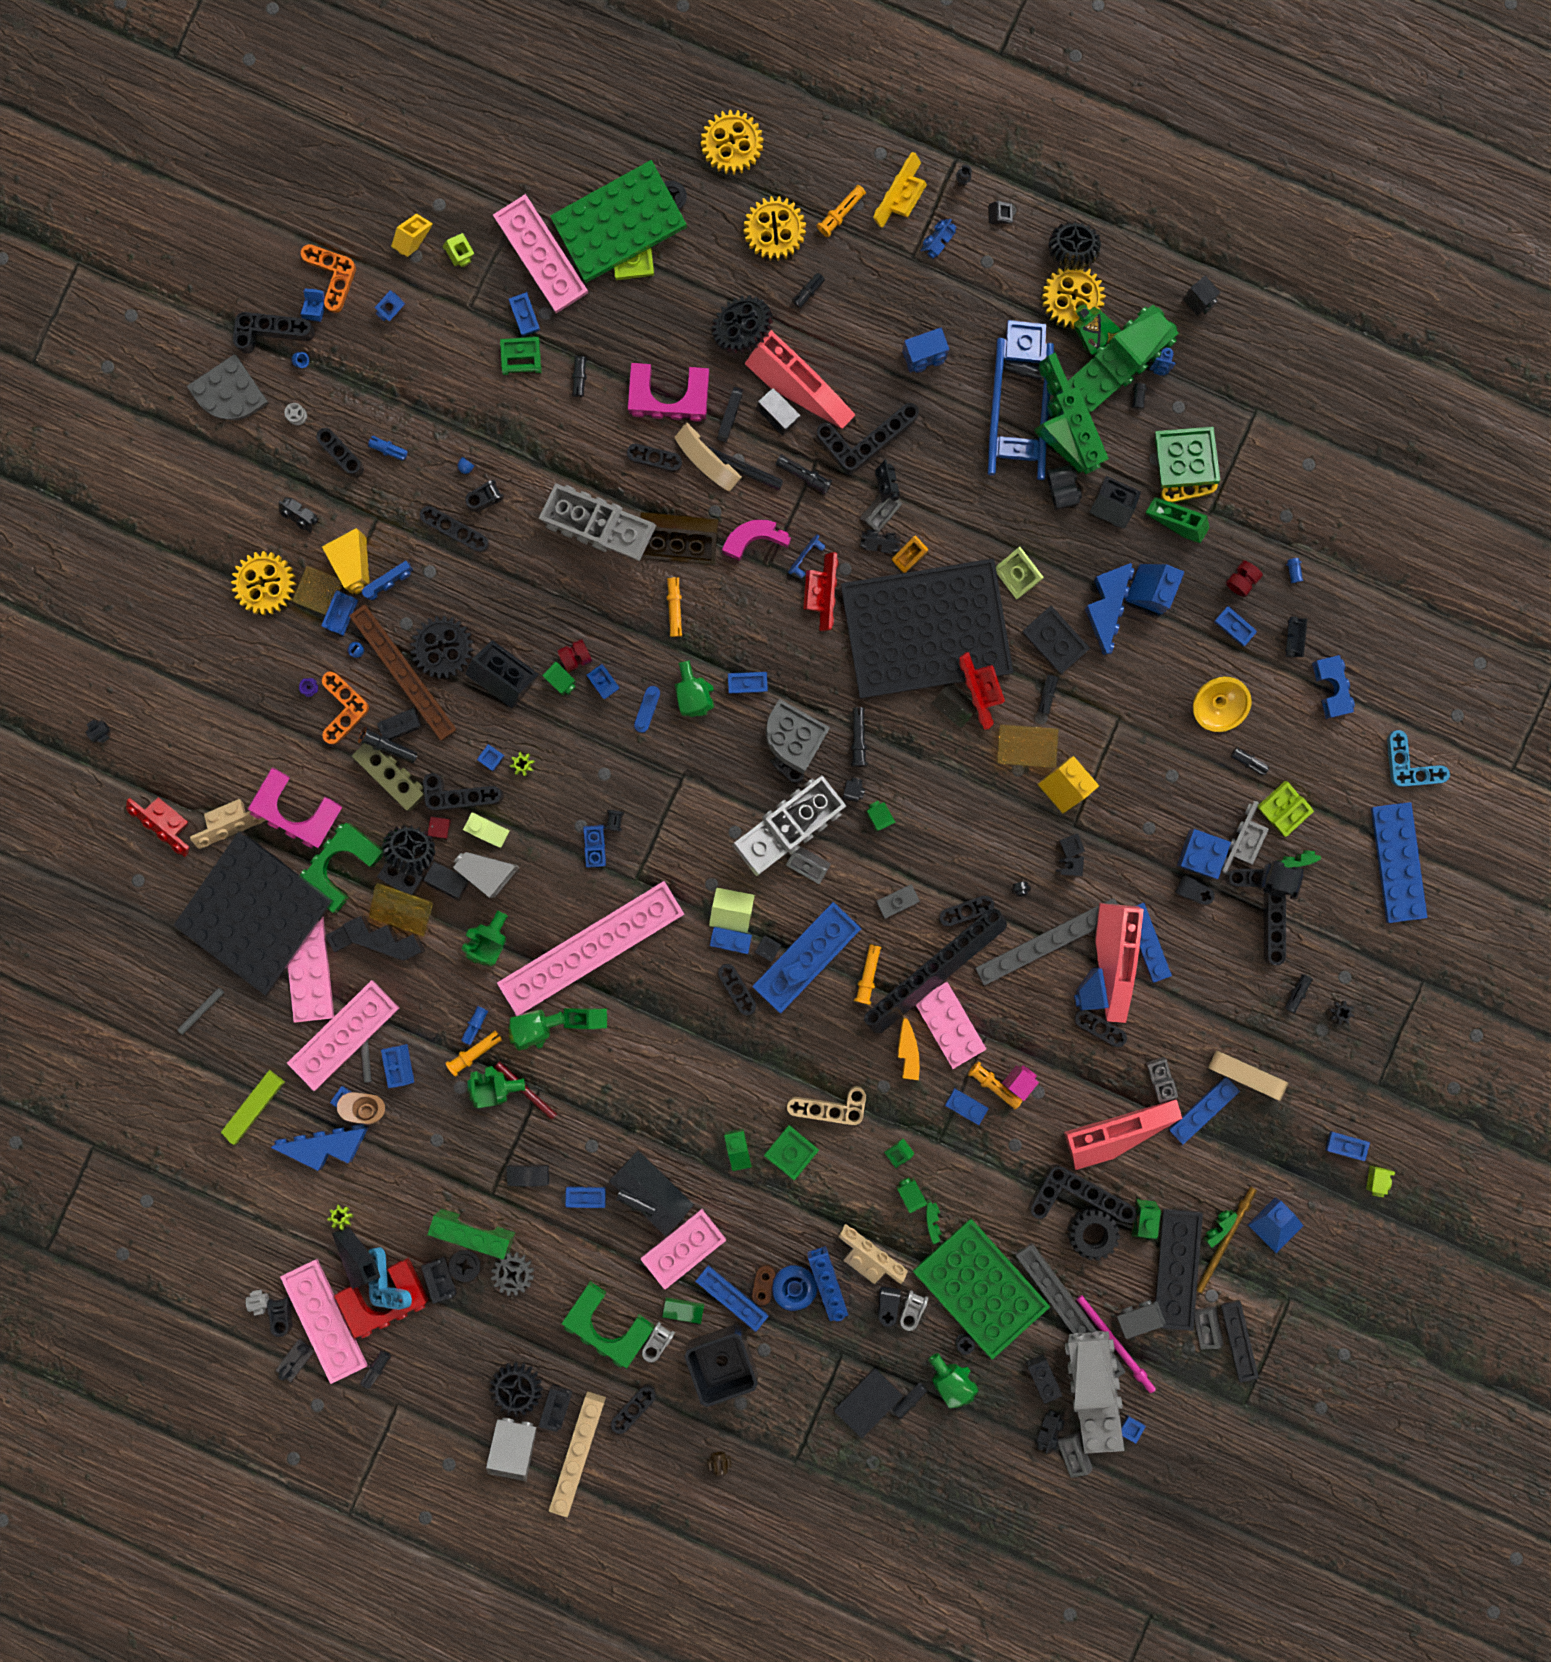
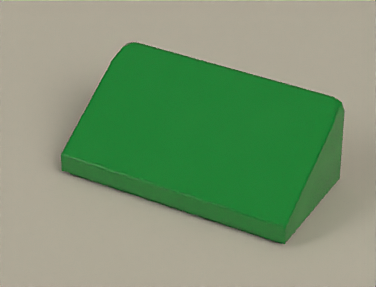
M666 1297L663 1317L701 1324L704 1304Z

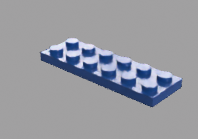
M1412 803L1371 807L1386 923L1427 918Z
M832 902L752 987L781 1014L861 928ZM800 961L808 979L789 986L782 968Z

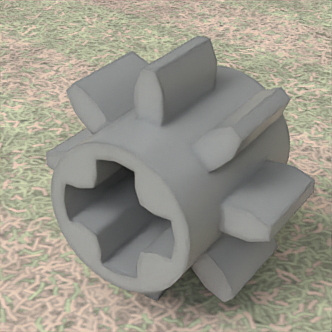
M262 1290L252 1291L250 1297H246L248 1312L253 1311L254 1316L264 1314L269 1300L268 1294H262Z

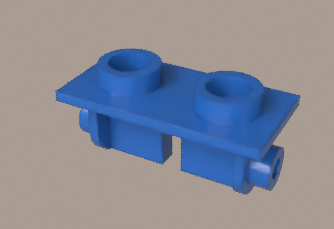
M952 219L940 220L935 225L933 234L923 241L924 246L921 248V252L928 251L927 255L932 259L938 257L945 247L941 239L948 243L956 233L957 227L950 223Z
M1163 349L1161 356L1155 359L1149 370L1154 371L1153 373L1157 375H1168L1175 365V362H1172V349Z

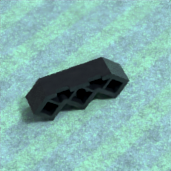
M359 916L343 924L351 942L389 956L408 960L425 952L418 934H412L399 941L392 925H386L372 931L366 916Z

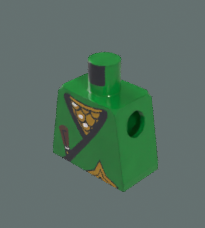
M1083 304L1075 311L1079 319L1073 325L1083 347L1091 355L1121 331L1114 322L1095 306L1089 310Z
M1136 1199L1135 1210L1137 1215L1133 1221L1132 1236L1157 1239L1161 1211L1156 1201Z

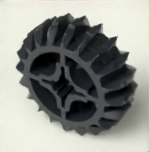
M1067 221L1065 225L1060 224L1058 228H1055L1050 235L1048 244L1050 256L1053 257V262H1058L1059 266L1065 265L1066 270L1069 267H1072L1074 271L1077 267L1081 270L1084 266L1089 268L1091 263H1094L1100 254V235L1096 234V229L1090 230V225L1084 226L1083 222L1077 224L1074 221L1073 224H1070Z
M403 824L401 829L396 826L394 831L390 830L388 835L384 837L382 857H385V864L390 863V869L397 868V873L402 870L405 875L408 872L414 875L416 870L421 873L423 869H427L433 862V856H435L436 852L434 849L435 843L431 842L432 836H427V831H420V826L417 829H413L412 824L409 828H406ZM403 841V843L398 844V846H394V844H396L397 842ZM424 853L421 857L415 859V856Z
M514 1362L513 1368L510 1363L506 1364V1369L501 1366L499 1368L500 1373L495 1372V1379H492L490 1382L493 1387H490L489 1392L495 1393L490 1398L491 1400L497 1399L494 1406L501 1405L500 1412L507 1409L508 1416L512 1411H514L515 1417L519 1415V1411H521L522 1415H526V1409L530 1412L533 1411V1405L537 1406L539 1403L537 1399L542 1397V1394L539 1392L543 1390V1386L538 1385L542 1382V1379H535L538 1372L531 1373L532 1366H529L528 1370L525 1369L526 1363L524 1362L521 1367H518V1362ZM509 1375H517L514 1381H502ZM523 1377L529 1381L532 1390L524 1385ZM519 1381V1389L514 1397V1386H516L517 1382ZM501 1388L509 1394V1401L503 1396ZM518 1397H530L523 1403H515Z

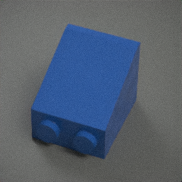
M1140 564L1125 601L1160 615L1163 614L1172 605L1184 571L1167 564Z

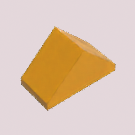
M915 535L891 560L903 573H906L927 554L928 549Z

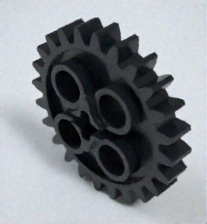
M742 295L739 301L734 298V303L727 302L728 307H721L722 313H716L718 319H713L715 325L711 327L714 331L712 335L716 343L722 350L725 349L727 353L732 350L736 354L740 350L741 354H743L746 348L750 352L751 346L758 348V342L764 343L763 336H769L767 330H772L770 324L773 323L771 318L773 314L764 300H759L757 296L752 298L749 295L745 299Z
M444 615L442 621H440V618L435 616V622L428 618V625L422 622L423 629L416 628L419 635H412L416 642L410 643L411 646L415 647V650L410 652L417 655L413 661H420L417 667L419 669L425 667L423 673L427 674L430 671L431 677H434L436 673L439 679L442 678L443 674L449 679L450 673L456 677V670L464 672L462 666H469L466 660L473 658L469 655V652H474L475 650L470 648L469 645L474 644V641L468 640L472 634H465L468 628L466 626L460 628L462 625L461 621L454 624L455 619L453 617L448 621ZM453 631L455 633L454 639L447 641V633ZM430 635H435L436 637L433 644L427 643V638ZM441 643H443L446 646L459 643V646L457 647H445L443 652L440 649H434L429 652H426L427 648L441 647ZM458 651V657L455 660H450V652ZM433 654L439 655V660L436 663L430 662V657Z

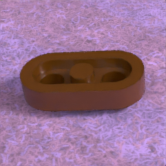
M769 1265L760 1266L756 1272L752 1299L758 1305L768 1304L772 1297V1286L776 1275L775 1270ZM768 1273L769 1278L763 1279L762 1275ZM761 1292L766 1295L763 1299L758 1297V1294Z

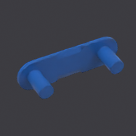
M818 534L811 539L790 568L789 574L794 572L800 578L804 577L805 572L798 568L802 559L811 550L813 545L820 551L825 548V545L818 540Z
M650 686L646 689L634 724L638 732H645L649 728L660 696V691L656 686Z

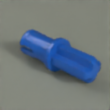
M372 436L368 443V447L382 452L385 456L390 455L401 461L407 457V450L393 445L391 441L387 442Z
M479 1006L476 1007L474 1015L467 1022L469 1025L462 1037L463 1043L472 1044L478 1030L482 1029L481 1025L489 1011Z

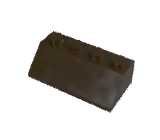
M641 512L640 518L656 525L641 558L715 565L719 519Z

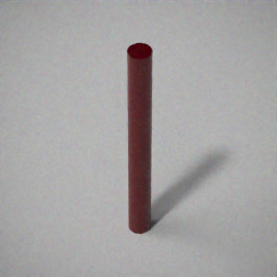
M498 1062L494 1067L499 1072H502L508 1081L518 1080L501 1062ZM526 1085L525 1091H520L551 1120L557 1115Z

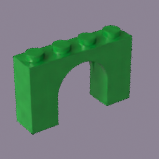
M350 823L338 826L335 830L336 835L332 840L328 839L322 847L324 850L321 854L315 855L310 862L312 865L309 869L303 870L300 874L301 877L333 900V903L328 908L332 913H338L349 897L335 887L328 878L327 867L331 858L339 852L349 851L369 867H374L382 858V848Z
M442 1208L433 1216L428 1231L429 1236L500 1259H504L509 1253L516 1233L500 1227H496L495 1230H483L466 1225L458 1220L460 1214Z
M590 1281L564 1318L562 1325H564V1329L571 1334L576 1333L580 1336V1340L586 1345L592 1344L596 1347V1351L602 1356L608 1355L612 1358V1362L620 1368L624 1366L627 1369L653 1331L655 1325L638 1314L629 1329L622 1336L614 1339L600 1336L593 1327L592 1314L605 1296L606 1291Z

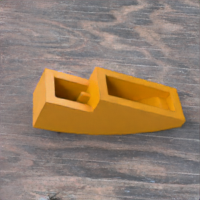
M902 1017L897 1057L904 1058L902 1077L919 1080L920 1066L917 1042L908 1019Z

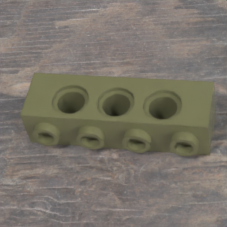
M364 743L352 755L407 811L411 812L425 798L424 787L418 781L414 783L410 779L411 774L404 767L400 769L396 765L398 761L391 754L386 755L382 750L376 751L372 746ZM379 755L381 757V763L378 766H375L373 764V758ZM393 769L395 776L389 780L386 776L387 771ZM403 783L409 785V790L406 793H402L400 790V786Z

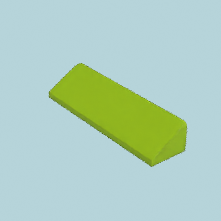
M271 1070L267 1072L221 1131L231 1144L236 1145L285 1083Z

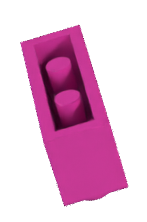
M1016 1065L1002 1084L1025 1101L1039 1082L1035 1080L1037 1075L1024 1065L1021 1068Z

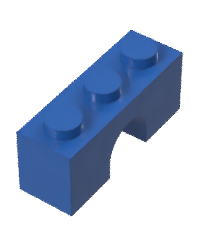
M1340 655L1313 662L1312 666L1316 682L1327 680L1334 686L1333 695L1330 698L1321 700L1325 718H1333L1354 712L1355 703L1349 694L1350 683L1345 678V663L1340 658Z

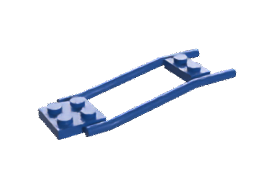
M1008 320L1006 323V340L1004 338L997 339L989 436L988 475H995L997 456L998 458L1038 460L1037 479L1045 480L1046 442L1041 437H1039V441L997 437L1003 361L1005 359L1040 363L1048 355L1053 354L1054 344H1045L1046 324ZM1045 377L1040 425L1047 422L1049 418L1047 402L1050 401V394L1047 390Z

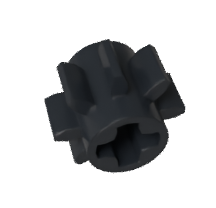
M93 719L86 724L88 730L85 733L92 742L104 743L110 738L107 734L111 732V729L103 720L98 722Z
M1343 1000L1341 1005L1338 1002H1333L1334 1007L1328 1009L1332 1013L1330 1019H1337L1336 1024L1341 1025L1342 1020L1349 1024L1348 1019L1355 1016L1351 1012L1353 1006H1346L1347 1002ZM1340 1009L1344 1010V1012H1342L1343 1016H1339V1014L1341 1013Z

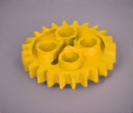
M729 110L728 115H725L722 111L721 118L715 114V122L708 120L710 127L704 126L706 133L701 134L704 140L701 141V147H705L702 149L703 155L708 154L706 161H711V167L718 165V172L724 168L725 174L732 170L733 175H735L736 169L743 173V167L750 170L749 163L756 165L755 158H760L758 151H763V146L760 145L763 143V138L760 137L762 130H757L759 124H753V117L747 120V113H744L741 117L739 110H737L735 115L732 114L731 110ZM738 127L743 129L741 133H736L733 130ZM720 133L725 135V137L722 139H717L715 137L717 134ZM744 145L749 147L747 151H741L739 148ZM726 151L731 153L729 157H723L721 154Z
M771 196L770 202L763 198L762 205L756 202L757 209L750 207L751 214H746L748 221H744V226L747 227L744 229V234L748 235L745 237L746 242H751L749 248L756 247L755 254L761 251L762 258L766 254L769 255L770 261L773 256H776L777 261H779L780 255L787 259L788 252L794 255L793 248L799 250L800 245L798 242L803 243L804 238L801 236L806 235V231L803 230L806 228V223L802 222L804 215H799L801 209L794 210L795 203L793 202L791 205H788L787 198L784 202H781L780 196L777 198V201H774ZM772 212L775 213L778 245H775ZM780 215H786L788 219L786 221H781L778 217ZM762 217H767L769 221L767 223H761L759 219ZM788 234L790 239L783 240L781 235ZM764 236L771 238L769 242H764L761 239Z
M1065 267L1063 272L1059 268L1057 275L1052 273L1051 279H1047L1046 284L1048 286L1043 288V291L1046 293L1042 295V299L1047 301L1043 303V307H1049L1045 313H1052L1050 320L1058 319L1056 325L1062 321L1064 322V328H1066L1067 324H1070L1071 329H1074L1073 324L1079 319L1075 312L1078 305L1085 304L1089 310L1094 306L1098 309L1103 308L1105 303L1102 300L1105 299L1106 295L1100 293L1105 288L1099 287L1102 282L1101 280L1095 281L1097 274L1089 275L1091 269L1084 272V268L1082 270H1077L1076 268L1074 271L1073 268L1072 270L1069 268L1066 270ZM1062 283H1070L1071 288H1065ZM1082 287L1088 288L1089 291H1090V293H1089V294L1083 293V292L1081 291V288H1082ZM1072 294L1075 295V300L1072 299ZM1063 300L1066 303V306L1060 307L1057 304V301Z
M262 551L261 557L257 552H254V558L247 555V562L240 560L243 566L235 567L239 572L232 575L237 580L231 581L232 584L237 586L232 591L239 593L235 596V599L241 600L240 605L245 606L247 604L246 610L250 611L253 608V613L258 614L260 610L262 615H265L267 610L270 614H273L274 608L280 612L281 604L287 607L285 600L292 601L289 593H295L291 586L296 585L295 582L291 581L296 576L289 574L293 569L286 567L288 562L285 560L281 562L282 557L278 555L275 558L272 552L267 557L265 551ZM271 567H274V568H275L274 574L271 575V576H268V575H267L268 569L271 568ZM251 572H255V573H256L255 579L252 580V581H249V579H248L249 574H250ZM263 580L267 581V583L264 584L265 587L259 585L263 583ZM249 585H255L249 589L247 588ZM279 586V592L273 595L272 588ZM260 590V597L254 600V592Z

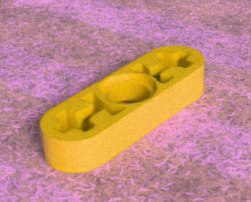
M1212 484L1210 490L1206 487L1199 490V486L1203 485L1193 486L1194 493L1192 495H1187L1184 492V487H1180V489L1178 487L1163 488L1160 496L1162 500L1171 503L1211 495L1217 489L1218 484ZM1168 489H1170L1171 492H1176L1179 490V493L1174 494L1172 496V499H1170V496L1165 495L1168 492Z

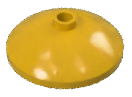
M1219 677L1210 680L1198 690L1193 701V714L1197 722L1203 728L1214 732H1223L1235 728L1244 721L1251 708L1249 690L1241 681L1232 677Z

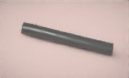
M218 988L177 1029L178 1032L183 1035L225 992Z
M367 1040L361 1046L364 1082H372L369 1044Z

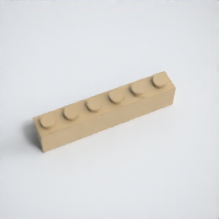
M588 1391L586 1393L549 1512L568 1518L606 1399L604 1396Z

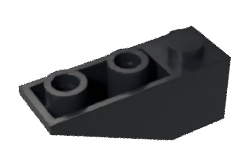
M350 1227L344 1228L343 1231L339 1230L332 1233L352 1289L381 1277L374 1258Z

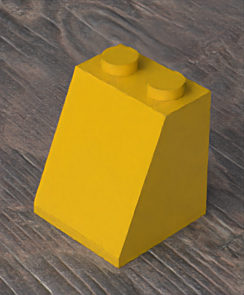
M356 528L322 546L343 587L352 594L361 593L363 588L369 584L367 541L365 535Z
M1074 756L1066 759L1037 784L1062 814L1084 800L1099 787Z

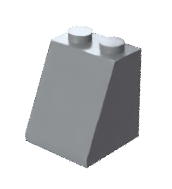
M468 852L460 853L454 860L456 864L453 867L489 898H495L520 868L515 864Z
M509 1418L497 1420L486 1466L488 1474L527 1482L537 1431L532 1423L522 1422L517 1424L514 1423L513 1419Z

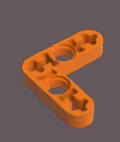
M305 245L301 249V257L307 264L334 273L324 299V305L331 313L340 312L353 281L356 265L352 259L314 245ZM312 250L314 255L319 257V262L318 259L313 256H310V258L308 259L306 253H310ZM327 256H331L334 259L333 263L329 266L323 263L324 258ZM338 259H340L339 263L346 266L349 263L351 268L345 271L342 266L338 265ZM344 281L345 287L342 290H337L335 288L336 282ZM336 297L338 305L332 307L329 302H333Z
M327 672L322 677V684L346 707L323 731L324 741L334 745L339 743L368 713L369 705L338 674ZM329 676L332 678L335 676L334 681L341 685L338 689L332 684L328 685ZM343 689H349L351 693L350 697L346 700L340 696ZM353 699L358 704H364L362 706V708L364 709L362 712L355 711L357 707L353 703H350L351 701H353ZM344 716H348L351 719V724L348 727L341 725V719ZM336 724L340 729L344 730L342 733L339 730L336 732L335 740L328 739L330 737L328 733L330 731L335 732L338 729L334 727Z

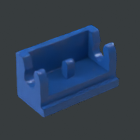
M336 590L321 626L344 636L351 620L349 615L354 612L359 600Z
M404 1044L382 1049L381 1053L388 1088L414 1083L408 1045Z

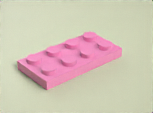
M947 981L936 987L916 1004L917 1009L952 1069L986 1050Z
M701 1209L640 1259L661 1286L667 1289L724 1243L726 1238L704 1210Z

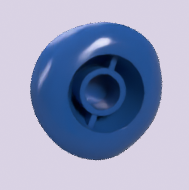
M796 1265L781 1269L776 1274L772 1286L773 1296L778 1305L789 1311H797L809 1306L815 1299L818 1289L812 1273Z

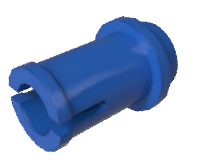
M1299 558L1287 560L1288 564L1286 566L1289 568L1291 583L1303 581L1300 567L1302 561H1299Z

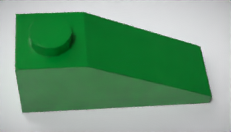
M1157 497L1153 499L1146 511L1148 516L1184 538L1201 543L1209 530L1207 515Z

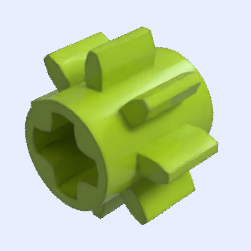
M519 752V757H512L514 764L510 765V767L517 769L515 771L516 775L521 771L524 776H527L526 772L528 770L534 771L531 768V764H534L535 761L529 760L530 754H526L524 757ZM522 759L523 761L527 762V764L524 765V769L518 766V764L521 763Z
M337 1205L336 1210H330L332 1215L327 1220L334 1222L332 1228L335 1229L339 1226L343 1231L344 1226H351L349 1220L354 1216L347 1214L349 1211L347 1206L342 1209L340 1205ZM340 1214H342L343 1216H345V1217L341 1218V1222H339V1221L337 1220V1218L340 1217Z

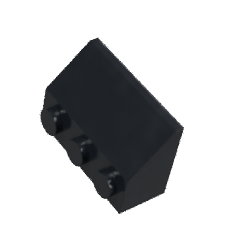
M492 640L472 658L465 675L513 708L526 694L539 673Z

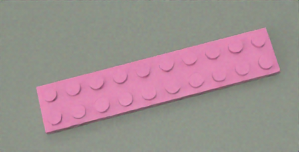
M665 881L497 982L518 1016L684 915V912Z

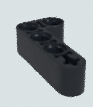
M241 312L235 319L233 343L242 353L247 354L255 349L257 336L309 341L314 337L315 330L309 321L303 318ZM246 320H250V324L243 327V323ZM264 323H270L268 328L262 329ZM289 324L286 331H281L283 325ZM248 339L247 344L241 346V341Z
M429 773L423 779L426 806L435 811L499 804L504 798L503 791L496 786L445 791L444 781L440 775ZM432 777H436L438 784L432 788L429 785V781ZM493 790L498 793L495 800L491 797H485L486 801L484 802V794H492ZM473 792L479 794V799L475 803L470 801V795ZM454 794H457L460 798L456 805H453L450 801ZM435 796L440 798V804L437 807H433L431 804V800Z

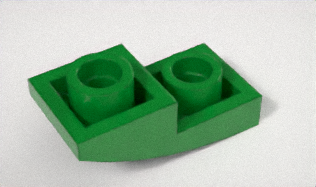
M1303 850V854H1296V861L1295 857L1283 856V860L1276 861L1284 863V867L1292 868L1315 863L1321 860V856L1315 855V851Z
M928 1199L925 1206L926 1224L933 1244L940 1242L938 1236L942 1234L938 1225H933V1223L939 1220L937 1215L940 1214L936 1202L932 1204L931 1200Z
M1225 1210L1218 1215V1219L1215 1220L1219 1228H1212L1206 1233L1207 1236L1203 1239L1211 1248L1218 1244L1232 1228L1237 1218V1214L1234 1211Z

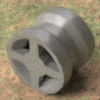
M291 403L285 408V417L293 425H302L307 420V412L301 405Z

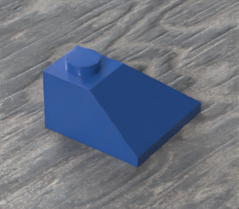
M1093 967L1077 988V995H1074L1076 1007L1079 1006L1080 1010L1109 1008L1102 968Z
M1276 1197L1248 1224L1275 1253L1304 1226L1295 1214Z

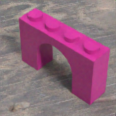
M631 363L628 400L629 414H632L634 417L651 415L652 418L662 419L663 416L671 417L673 420L690 418L691 421H702V419H706L709 368L689 367L688 389L685 396L676 403L664 404L657 401L650 392L651 364Z
M271 767L248 806V810L251 811L249 814L259 820L263 817L268 820L267 824L275 829L283 828L286 830L285 834L294 839L296 836L303 839L302 843L310 848L314 846L319 848L342 806L324 796L314 814L306 821L291 822L286 820L278 811L277 801L290 777Z

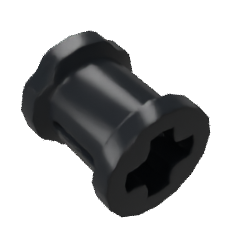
M607 810L609 815L604 829L622 832V828H620L621 819L625 812Z
M961 1333L956 1337L955 1343L961 1354L968 1355L974 1350V1341L969 1334ZM964 1340H967L968 1344H966V1347L962 1346Z

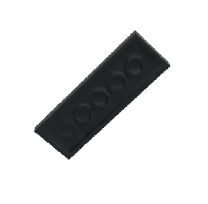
M1162 1208L1155 1301L1158 1302L1166 1322L1161 1328L1193 1331L1203 1212Z

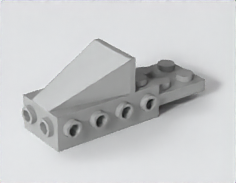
M556 483L539 517L541 521L547 524L546 528L553 532L560 530L564 536L568 538L575 536L577 537L576 540L586 545L590 542L594 548L603 552L613 550L640 561L656 527L650 521L622 511L623 508L617 504H607L605 500L599 497L594 499L586 492L581 491L579 493L568 485L564 487Z
M823 776L817 780L813 778L804 784L806 787L804 790H796L790 795L792 799L788 802L786 800L780 802L776 806L777 810L772 813L771 810L761 817L763 819L761 823L732 844L756 876L787 852L790 855L800 848L798 844L801 841L806 843L814 837L812 833L815 830L820 832L826 828L828 820L831 819L833 822L842 815L840 811L846 805Z
M1109 1331L1069 1334V1341L1065 1343L1066 1355H1070L1071 1362H1068L1069 1374H1073V1381H1071V1391L1075 1393L1073 1406L1074 1412H1078L1084 1453L1124 1451L1119 1409H1122L1121 1396L1118 1397L1117 1390H1120L1119 1378H1115L1114 1372L1117 1371L1116 1358H1112V1352L1115 1351L1113 1339L1110 1340Z

